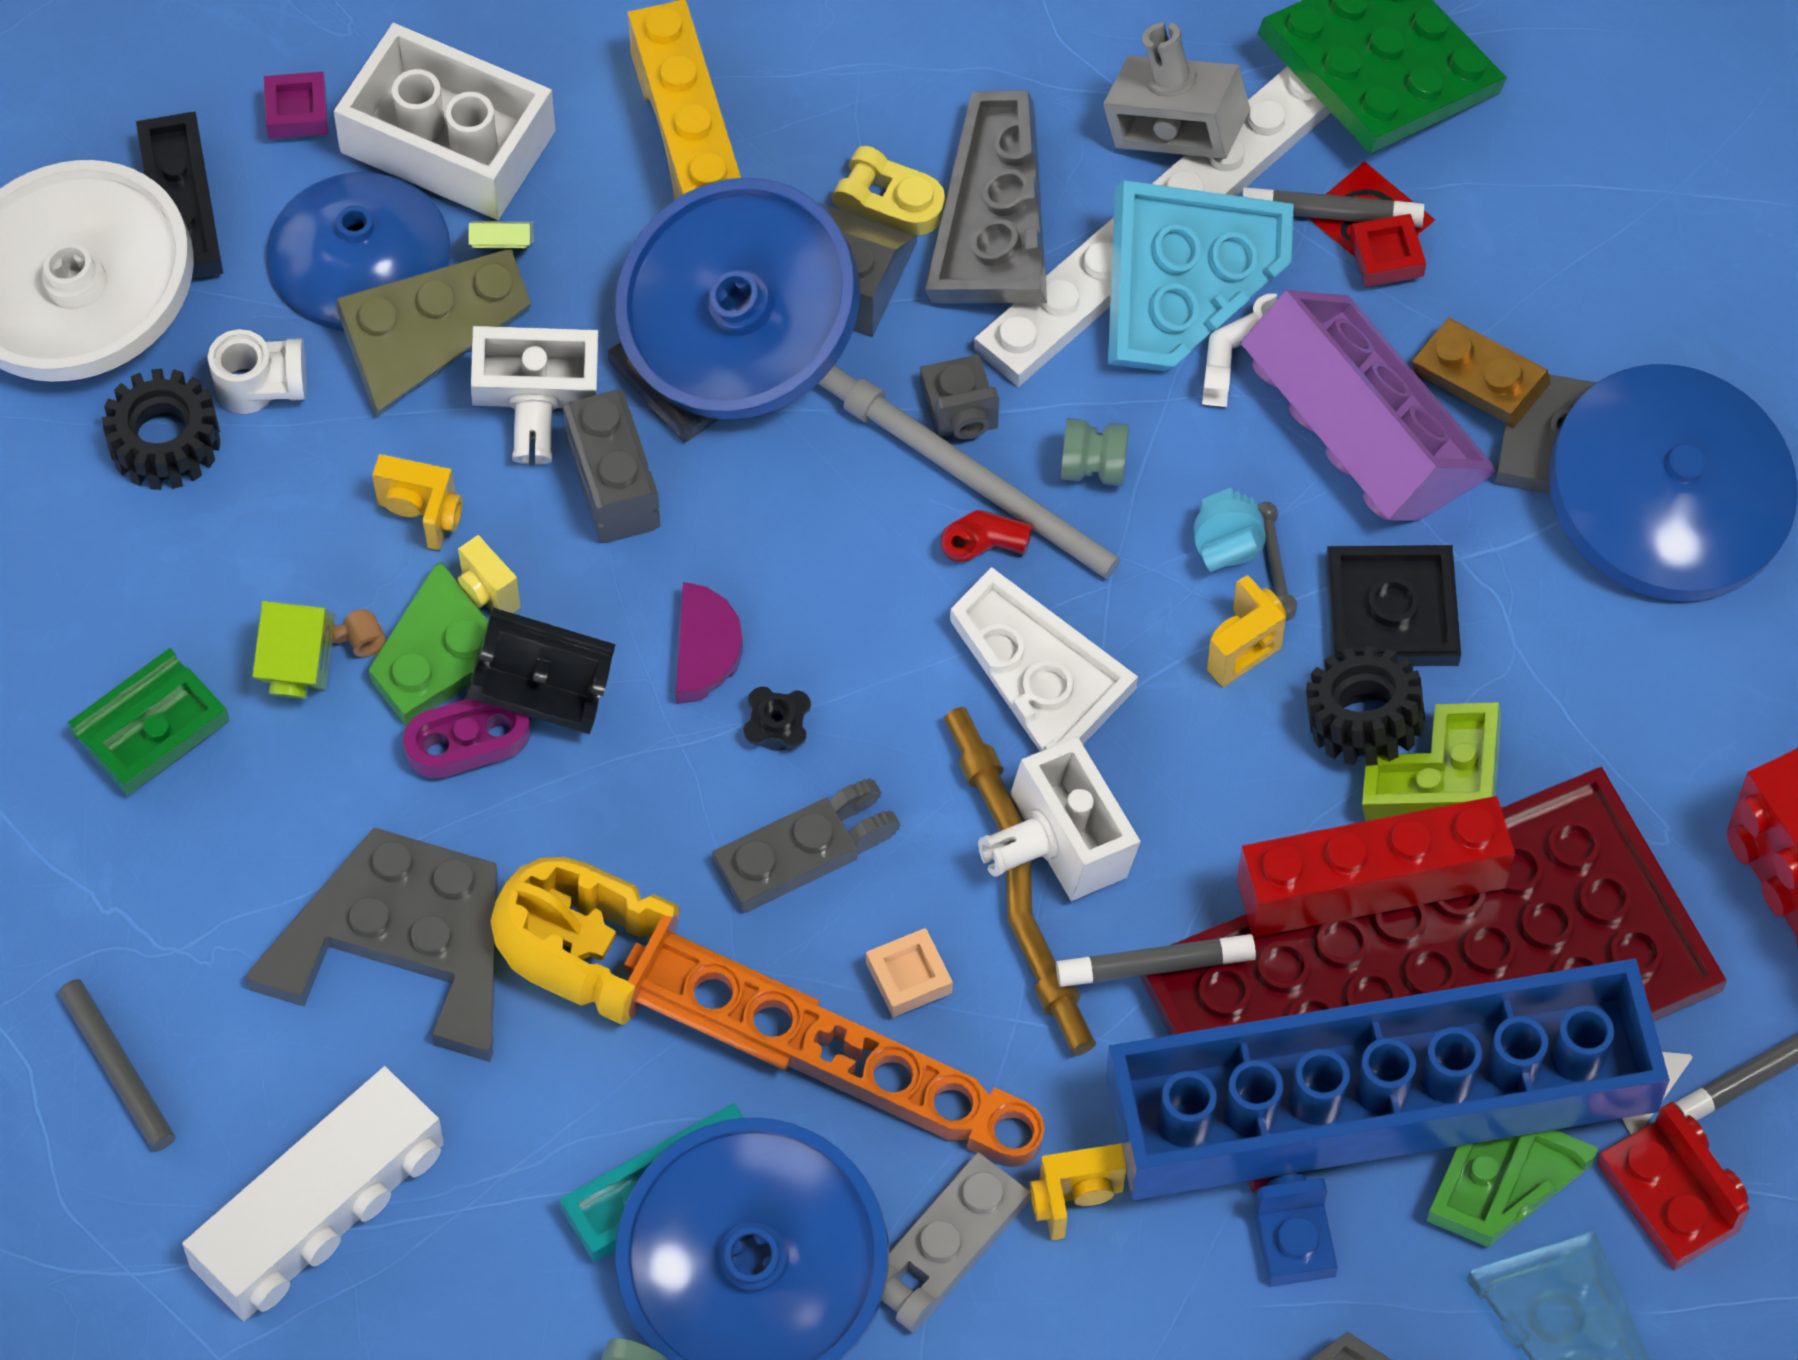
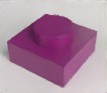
M324 71L264 76L265 116L268 139L328 135Z

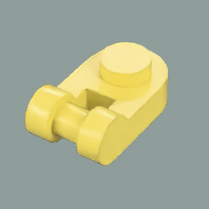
M859 146L855 150L848 164L851 173L848 178H843L838 182L831 196L832 202L842 211L917 236L926 235L940 225L945 206V194L943 187L936 179L925 173L887 160L884 154L873 147ZM871 184L886 189L884 195L880 196L870 192Z

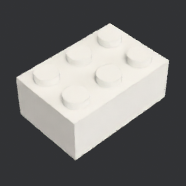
M392 23L333 111L340 153L496 220L500 219L556 132L552 89L396 23Z

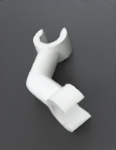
M1266 294L1259 297L1254 303L1253 313L1211 333L1208 340L1202 405L1227 407L1232 349L1241 346L1240 342L1276 302L1277 294Z

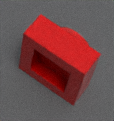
M1411 213L1352 224L1350 240L1365 287L1424 277L1426 260Z

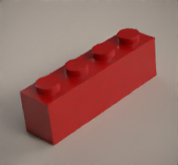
M1498 796L1242 845L1236 880L1250 931L1254 938L1503 889L1507 886L1515 851Z

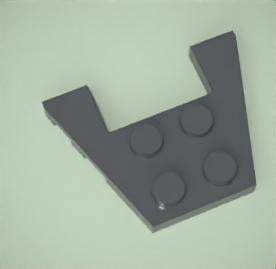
M373 828L249 970L246 978L248 989L305 1006L328 948H334L449 982L452 985L432 1033L434 1045L490 1062L493 1055L494 1041L493 1009L495 1003L494 966L496 950L490 921L498 890L496 863Z

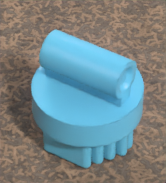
M1227 488L1201 500L1200 513L1194 523L1196 548L1203 557L1210 572L1225 566L1244 564L1262 552L1266 540L1265 525L1254 498H1248L1246 494L1240 495L1239 491L1233 492L1232 488Z

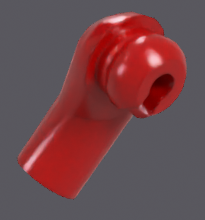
M975 510L947 526L941 535L940 545L948 558L958 562L971 560L993 547L1025 555L1031 540L1033 525L987 511Z

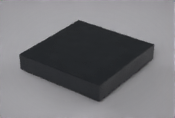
M1453 545L1327 546L1325 558L1331 652L1339 662L1344 660L1343 650L1354 647L1356 656H1364L1365 646L1376 647L1377 657H1382L1386 649L1397 652L1398 662L1406 657L1412 662L1413 666H1459L1461 646Z

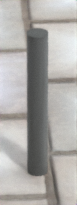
M80 979L66 983L60 988L59 996L153 1151H160L174 1142L175 1134L88 990Z

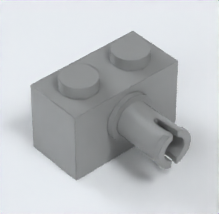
M1165 22L1151 25L1142 35V42L1148 57L1127 56L1103 103L1115 148L1226 159L1250 111L1240 66L1236 64L1186 60L1179 27L1170 22L1168 26L1170 39H1168Z

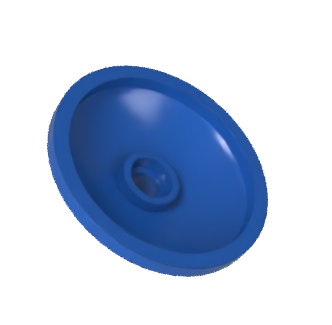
M352 172L318 181L291 199L274 222L270 232L267 252L272 280L284 301L295 312L311 322L327 328L344 331L335 307L337 298L447 267L450 263L451 248L449 232L444 217L436 204L423 191L394 176L374 172ZM353 226H364L358 231L347 230Z

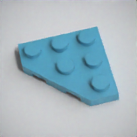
M1126 180L1116 185L1108 365L1163 372L1176 366L1196 345L1211 332L1219 328L1246 304L1257 291L1292 263L1294 204Z

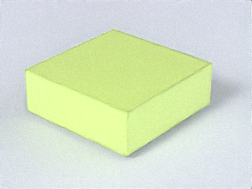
M472 221L469 223V245H472V248H528L534 243V221Z

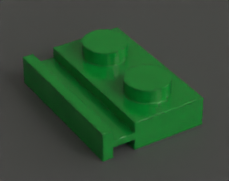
M168 648L68 721V726L72 736L76 740L79 739L91 757L120 789L129 796L230 720L225 706L188 666L184 667L177 659L175 652Z

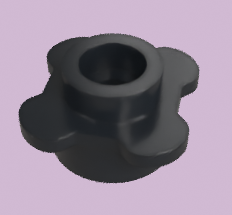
M764 686L751 691L748 696V704L752 708L751 719L743 728L746 740L753 745H761L774 751L796 749L802 746L807 738L806 730L803 728L804 715L811 709L809 696L800 690H795L790 694L773 693L768 687ZM778 713L783 716V719L775 722L771 717Z

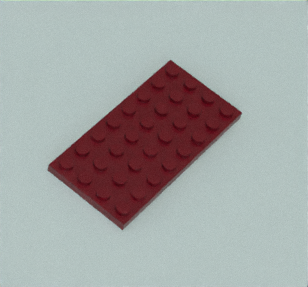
M1602 766L1501 808L1515 851L1506 888L1254 937L1256 959L1252 961L1139 976L1170 1035L1635 958L1652 1018L1655 1021L1723 992L1727 980ZM1246 914L1171 945L1251 934ZM1280 1176L1247 1181L1251 1191L1255 1192L1260 1187L1267 1186L1268 1182Z

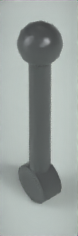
M1262 502L1258 504V510L1264 519L1265 544L1275 595L1285 609L1286 621H1289L1296 614L1297 602L1287 592L1274 522L1278 518V510L1271 502Z

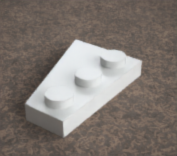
M992 567L951 608V623L1039 751L1077 736L1084 745L1137 689V675Z

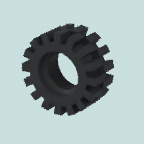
M162 368L151 369L153 380L144 382L140 372L131 376L132 389L129 390L122 383L114 389L117 401L107 399L104 406L107 417H102L103 429L111 459L115 461L116 469L122 476L128 472L130 481L138 486H141L145 477H148L150 489L154 490L162 489V479H170L172 489L183 486L181 479L183 474L187 473L193 482L202 476L199 463L208 468L211 467L215 461L213 450L219 451L220 430L212 397L208 390H202L200 381L192 376L186 384L184 373L174 369L170 380L164 379ZM158 416H175L185 422L184 431L175 439L167 442L150 443L143 441L138 436L139 428L148 420Z
M1365 646L1364 656H1356L1354 647L1343 650L1344 660L1341 662L1334 655L1324 660L1325 670L1316 667L1311 673L1312 683L1307 682L1306 686L1310 729L1318 748L1325 746L1326 755L1334 760L1343 752L1344 763L1351 765L1356 764L1358 756H1365L1366 765L1368 766L1378 765V754L1384 753L1388 761L1399 757L1398 746H1401L1406 751L1415 746L1414 736L1421 737L1424 731L1423 721H1425L1421 677L1418 670L1413 671V664L1410 660L1404 657L1398 662L1397 652L1386 649L1382 657H1377L1376 647ZM1362 700H1378L1387 703L1378 709L1367 712L1345 709L1348 705Z

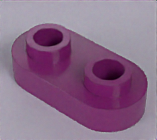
M469 698L418 714L408 723L403 735L406 759L414 771L429 778H444L515 756L527 745L531 734L529 716ZM496 726H504L509 729L507 734L500 737H495L488 733L490 729ZM436 744L448 747L447 751L440 755H431L427 752L431 746Z

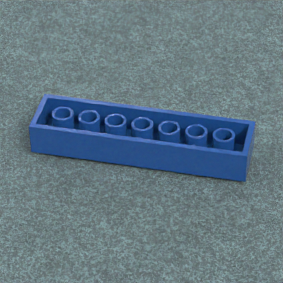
M1636 958L1109 1045L1105 1077L1119 1142L1122 1144L1132 1201L1656 1113L1659 1111L1670 1081Z

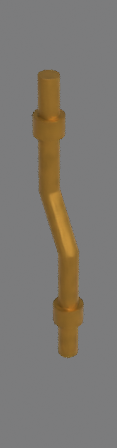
M959 707L951 710L945 715L944 721L960 751L961 757L958 763L969 786L978 788L999 831L1023 822L1001 778L1004 769L993 746L984 744L967 708ZM1031 861L1005 871L1007 922L1037 981L1034 992L1045 1014L1054 1016L1073 1055H1082L1094 1048L1096 1042L1077 1005L1080 1000V994L1076 986L1059 987L1056 961L1033 916Z

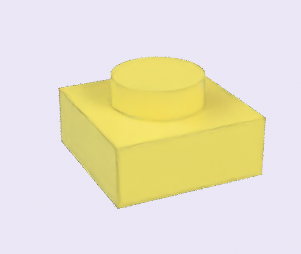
M479 535L458 548L462 573L458 577V582L478 608L486 605L490 611L494 607L510 613H514L521 608L516 575Z

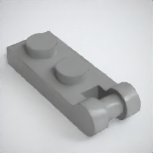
M979 1152L975 1154L889 1253L888 1279L882 1301L897 1312L896 1321L912 1333L917 1331L1030 1201V1191ZM910 1271L923 1281L924 1284L921 1288L913 1291L900 1280Z

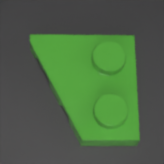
M442 562L433 567L368 669L370 681L405 726L418 714L438 707L469 687L476 655L488 622Z
M1557 1130L1457 1146L1430 1208L1427 1222L1484 1246L1491 1247L1591 1168L1599 1148Z

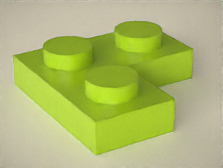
M1499 702L1435 704L1431 753L1399 754L1398 758L1388 761L1385 754H1378V765H1366L1362 799L1365 821L1496 796L1502 721Z

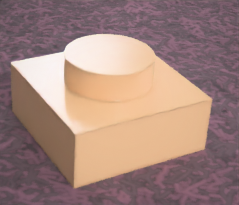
M926 928L866 952V965L892 1018L953 993V981Z

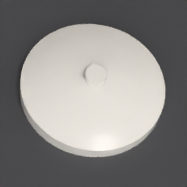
M75 160L33 170L0 188V369L19 377L38 381L56 382L84 379L110 371L130 361L151 346L167 330L182 308L192 281L194 262L192 242L186 224L174 201L160 185L148 176L121 164L97 160Z

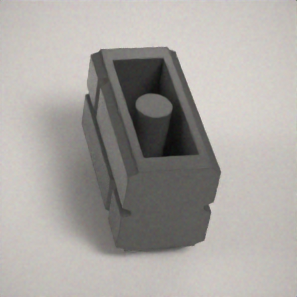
M616 389L574 400L564 405L566 440L600 542L609 543L654 531V529L660 527L658 492L651 471H648V462L624 391Z

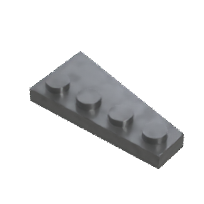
M1028 90L971 92L925 291L932 303H1047L1035 105Z

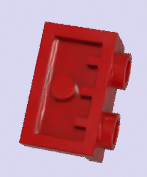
M1671 1101L1659 1109L1655 1122L1601 1152L1597 1165L1674 1271L1739 1233L1749 1211L1746 1189L1739 1177L1728 1168L1723 1170L1708 1150V1138L1701 1125L1690 1115L1684 1117L1676 1104Z

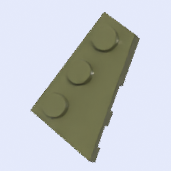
M510 248L337 298L335 307L375 418L393 407L394 402L417 386L421 387L436 377L440 370L467 351L471 352L473 326L507 327L529 311L531 301Z

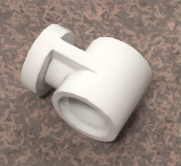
M237 329L225 332L217 337L210 346L207 356L216 398L223 408L233 413L249 414L261 410L274 399L306 400L307 367L305 346L302 338L265 342L260 335L250 330ZM238 370H251L245 374H233Z

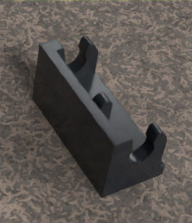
M493 607L476 655L466 698L590 734L595 721L600 696H603L616 644Z

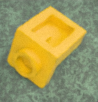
M379 454L372 474L378 506L386 507L392 513L403 517L424 515L423 527L427 548L440 551L446 531L455 532L457 530L463 508V496L455 492L452 469Z
M1248 575L1236 582L1233 610L1237 616L1224 621L1214 631L1210 639L1207 671L1222 688L1282 649L1286 621L1285 609L1281 601L1270 589L1263 588L1261 590Z
M1122 1144L1042 1156L1039 1180L1030 1181V1196L1036 1222L1047 1220L1051 1240L1065 1238L1067 1226L1066 1201L1074 1200L1077 1205L1092 1206L1104 1203L1112 1199L1114 1194L1123 1192L1127 1168Z

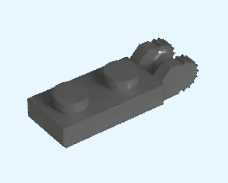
M864 779L854 785L851 784L841 789L830 801L826 797L712 851L713 863L742 913L749 912L857 860L858 854L878 845L880 842H884L888 838L890 839L892 835L896 834L895 832L899 830L901 825L894 812H890V810L877 813L873 817L870 816L860 821L850 832L846 830L842 823L843 820L858 814L861 810L871 807L880 798L882 793L874 779Z

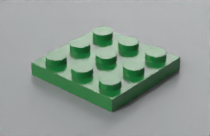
M1302 0L1264 17L1257 33L1370 154L1500 94L1507 79L1503 72L1433 0Z

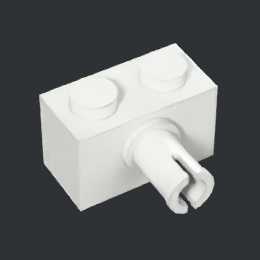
M473 326L472 406H499L515 409L514 451L512 453V460L514 462L529 465L530 440L535 439V465L550 463L552 461V410L557 408L563 409V406L571 401L596 395L598 330Z
M1078 736L1021 759L1010 797L1023 822L992 835H985L978 840L979 853L983 863H988L993 859L995 863L988 865L987 870L989 873L998 877L1005 871L1042 856L1048 861L1071 901L1126 879L1141 841Z

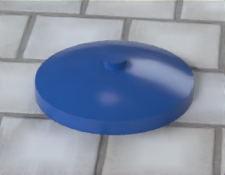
M733 178L713 182L689 191L675 199L650 220L634 241L623 263L616 289L615 313L618 334L623 349L636 371L656 393L673 405L690 413L708 418L742 419L759 416L775 411L799 399L815 387L836 364L848 344L856 323L860 300L859 273L854 254L843 232L829 213L805 193L780 182L759 178Z
M1671 364L1636 366L1611 374L1597 382L1576 401L1562 422L1550 453V494L1555 512L1568 538L1588 562L1601 573L1630 590L1650 597L1672 601H1698L1722 596L1739 589L1760 574L1778 553L1787 539L1796 514L1798 493L1795 467L1790 451L1777 426L1754 400L1737 387L1715 375L1686 366Z
M737 1118L706 1125L675 1141L661 1152L640 1176L627 1199L617 1231L615 1247L616 1273L623 1303L635 1328L647 1345L662 1354L667 1360H842L867 1332L883 1299L889 1271L887 1226L878 1199L865 1176L839 1148L827 1139L796 1124L776 1119Z

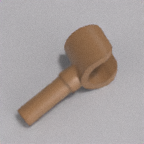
M359 609L348 614L343 620V624L334 625L332 643L340 644L349 641L356 656L370 657L380 652L386 639L375 615L365 609Z

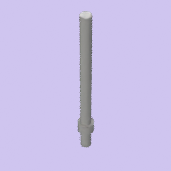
M834 365L818 383L843 400V408L864 423L869 420L874 421L1019 521L1032 524L1034 531L1103 578L1108 579L1116 570L1120 562L1119 557L885 400L886 393L867 379L862 378L857 381Z

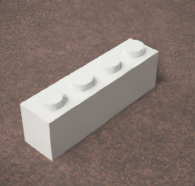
M384 1066L182 1243L190 1268L243 1322L257 1310L265 1312L271 1309L285 1296L289 1290L290 1281L309 1264L315 1267L326 1261L338 1248L341 1242L340 1236L357 1221L366 1222L374 1218L389 1202L393 1189L409 1175L413 1178L418 1177L435 1163L441 1153V1147L444 1145L439 1118Z

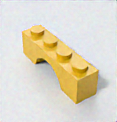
M686 0L629 11L630 54L644 100H650L658 121L668 160L674 199L706 184L741 178Z

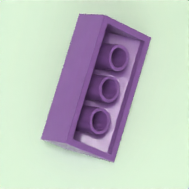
M1285 290L1240 342L1254 359L1252 367L1258 376L1282 392L1291 403L1289 411L1294 419L1319 436L1328 447L1325 453L1330 462L1340 471L1351 475L1365 491L1363 499L1367 506L1383 519L1420 521L1484 482L1497 470L1349 295Z

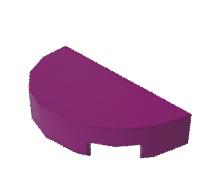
M683 582L676 704L698 701L708 697L710 690L722 685L728 677H733L737 672L743 652L740 620L727 599L706 586Z

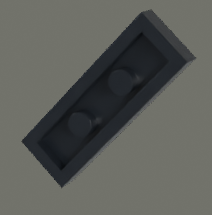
M196 111L136 121L144 175L155 181L168 193L177 206L188 229L193 248L194 267L192 279L223 274Z

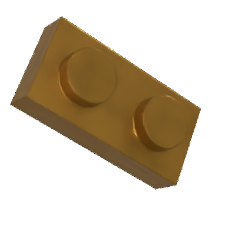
M1450 317L1447 318L1412 360L1417 376L1512 427L1518 424L1551 384L1548 369Z

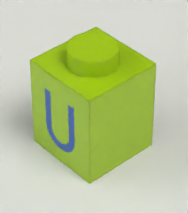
M262 601L252 677L263 683H270L269 694L275 696L307 699L308 688L326 690L335 614L321 607Z

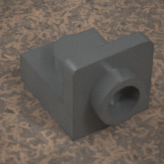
M980 354L920 367V383L935 432L944 440L954 437L971 439L982 435L987 430L998 428L999 396L996 388L989 386Z

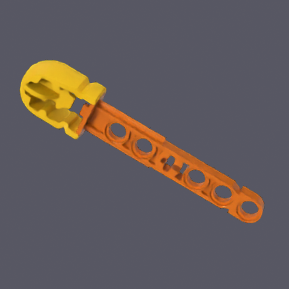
M567 857L539 858L519 867L507 880L496 899L490 921L494 942L512 970L529 982L580 1006L595 1002L599 1015L614 1022L625 1025L635 1016L639 1006L644 1005L785 1071L789 1066L946 1140H968L966 1149L974 1153L979 1152L987 1159L1008 1167L1023 1166L1032 1161L1040 1150L1045 1130L1044 1122L1038 1110L1031 1104L996 1087H993L989 1095L976 1078L819 1006L820 1000L677 935L679 906L654 894L641 899L636 885L586 862ZM571 906L577 907V908H578V912L575 911V910L570 909V907H571ZM603 919L624 926L626 932L636 937L646 936L650 938L646 946L635 943L624 963V969L632 973L628 981L612 975L607 967L598 963L589 964L583 961V959L588 957L603 961L616 937V931L605 925ZM563 945L570 947L571 952L563 950ZM713 979L722 981L732 992L731 1000L727 1005L717 1009L702 1006L694 996V991L700 983ZM776 1007L789 1015L792 1025L786 1033L771 1037L758 1031L754 1025V1017L764 1008ZM833 1037L839 1038L844 1041L843 1053L851 1058L837 1054L832 1062L825 1061L821 1058L822 1046L817 1042L828 1045ZM866 1049L872 1053L866 1059L863 1077L859 1078L853 1075L856 1067L855 1060L861 1061L862 1050ZM890 1062L901 1064L909 1071L912 1081L906 1089L900 1092L884 1091L874 1080V1072L879 1066ZM944 1091H959L968 1097L972 1110L968 1116L961 1120H948L939 1115L935 1109V1098ZM1004 1119H1020L1029 1126L1032 1139L1022 1148L1013 1149L1005 1147L996 1138L994 1128Z

